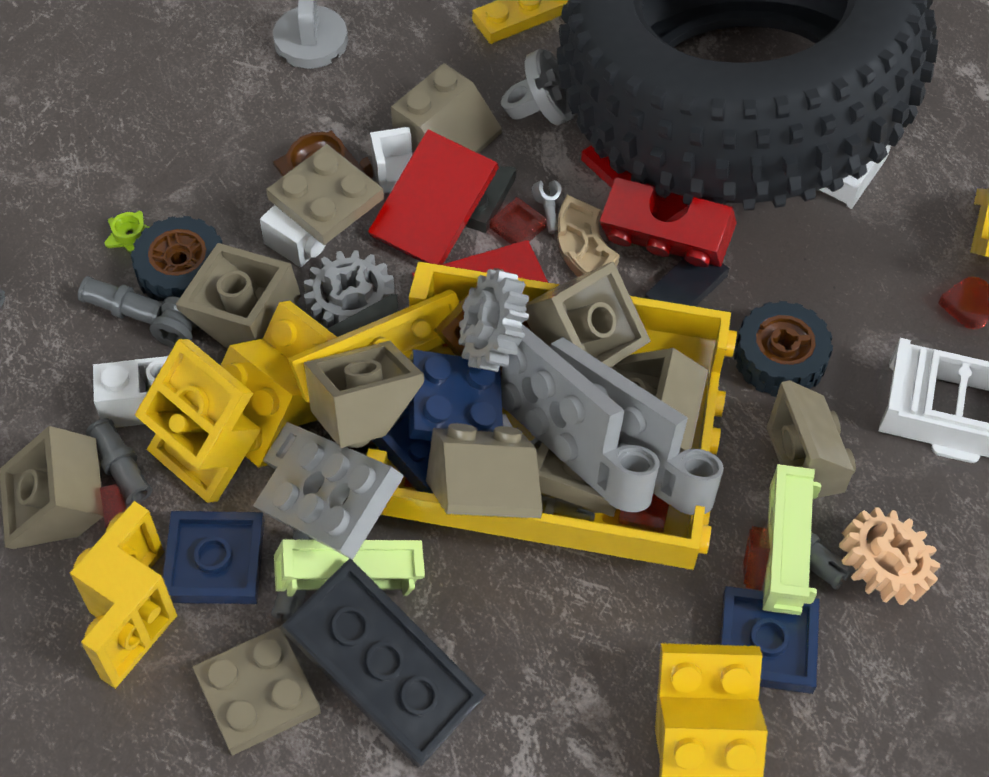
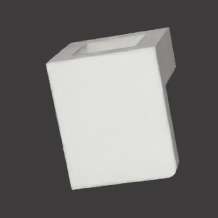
M409 127L370 133L374 172L377 184L383 188L384 193L392 191L412 157Z

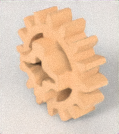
M875 507L870 514L865 510L861 511L843 530L842 534L845 538L839 543V548L848 552V554L842 559V563L847 566H853L856 570L851 576L853 581L863 579L867 583L865 586L866 593L870 594L875 589L880 591L883 602L887 603L893 596H895L900 605H904L910 598L916 602L938 579L934 573L940 568V563L930 558L937 550L934 546L924 544L923 540L927 534L925 531L916 533L912 529L913 520L909 518L904 523L899 521L897 512L891 510L885 517L881 509Z

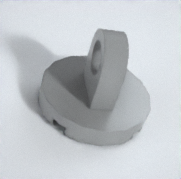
M298 0V7L285 12L276 21L273 29L274 45L279 56L282 55V57L287 59V63L295 67L307 69L324 67L332 63L331 59L338 54L340 57L345 52L348 43L345 21L337 12L327 7L317 6L316 0Z
M538 49L526 55L524 63L527 79L518 82L506 91L501 100L503 109L512 119H521L541 110L550 123L556 126L573 119L575 114H572L566 88H561L558 69L560 65H558L557 58L546 49Z

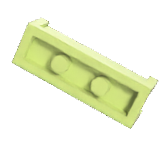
M778 464L772 478L767 527L763 595L764 611L801 615L804 603L812 604L817 595L815 588H809L813 499L818 497L821 490V483L813 482L815 469Z
M282 540L274 554L275 591L287 590V596H293L296 590H318L349 558L315 540ZM364 540L353 558V561L382 590L402 589L403 596H408L415 589V582L425 577L422 540Z

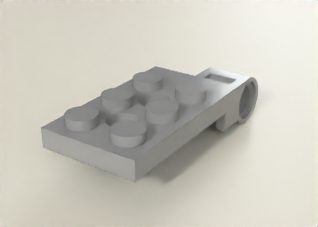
M522 324L525 336L517 346L518 353L516 355L509 354V365L502 368V407L613 507L625 512H640L647 509L652 501L660 465L657 455L651 450L637 445H625L617 448L625 410Z
M564 337L551 343V349L625 410L617 448L625 445H637L645 447L657 455L660 465L653 494L682 513L693 515L696 505L704 506V514L708 513L713 508L724 468L721 460L706 450L688 449L679 453L688 417Z
M287 422L262 460L275 469V472L253 506L275 520L353 560L404 475L392 466L347 447L340 448L337 443Z

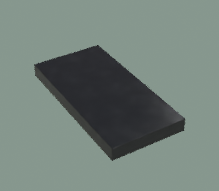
M350 558L280 627V630L417 768L421 767L486 696Z

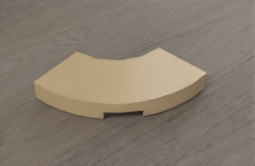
M567 195L558 215L557 240L562 257L568 267L579 277L613 261L617 266L620 255L606 245L599 233V220L603 210Z

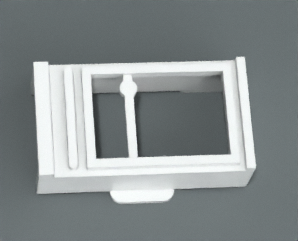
M900 338L889 362V368L893 370L888 406L878 431L932 444V451L936 455L955 460L976 463L980 456L989 457V423L963 417L967 386L989 391V362L910 344L911 340ZM936 379L959 384L955 415L932 410Z

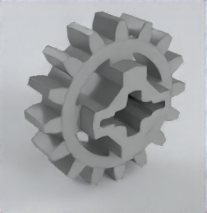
M358 250L353 251L351 258H345L341 251L337 252V260L331 262L326 257L321 258L322 269L311 267L309 270L311 279L304 280L306 310H311V317L314 320L320 321L323 319L324 327L328 329L381 299L395 294L393 275H388L385 263L375 266V256L372 254L362 260L359 257ZM370 282L376 287L377 293L373 291V285ZM323 292L326 293L329 303L323 299Z
M489 269L486 276L480 275L478 277V288H470L469 295L463 304L464 319L459 322V327L461 328L459 345L465 346L462 358L469 360L468 366L498 372L500 366L507 367L509 365V354L516 355L518 353L517 346L525 336L522 322L529 318V314L525 313L529 296L522 294L525 283L518 280V275Z

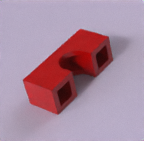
M615 178L599 220L605 235L611 242L625 247H629L631 243L644 246L650 253L661 257H668L669 254L685 257L684 259L688 263L698 267H708L709 264L721 267L737 223L733 207L693 197L687 213L682 218L674 222H663L655 218L660 202L653 186Z

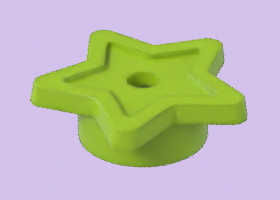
M124 212L115 218H109L108 223L112 233L104 244L107 248L124 247L130 253L134 251L133 244L136 238L139 239L142 235L141 232L146 227L149 228V226L144 225L143 212ZM128 231H133L132 234H126Z

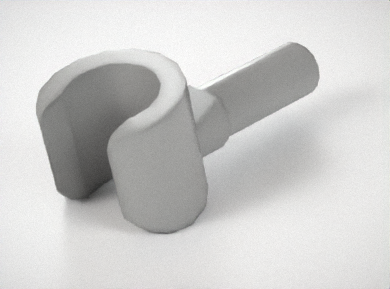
M540 180L533 185L532 196L535 201L542 203L544 206L548 233L555 234L557 233L555 199L560 196L562 188L560 183L555 180L549 182L550 195L548 196L544 193L543 182Z

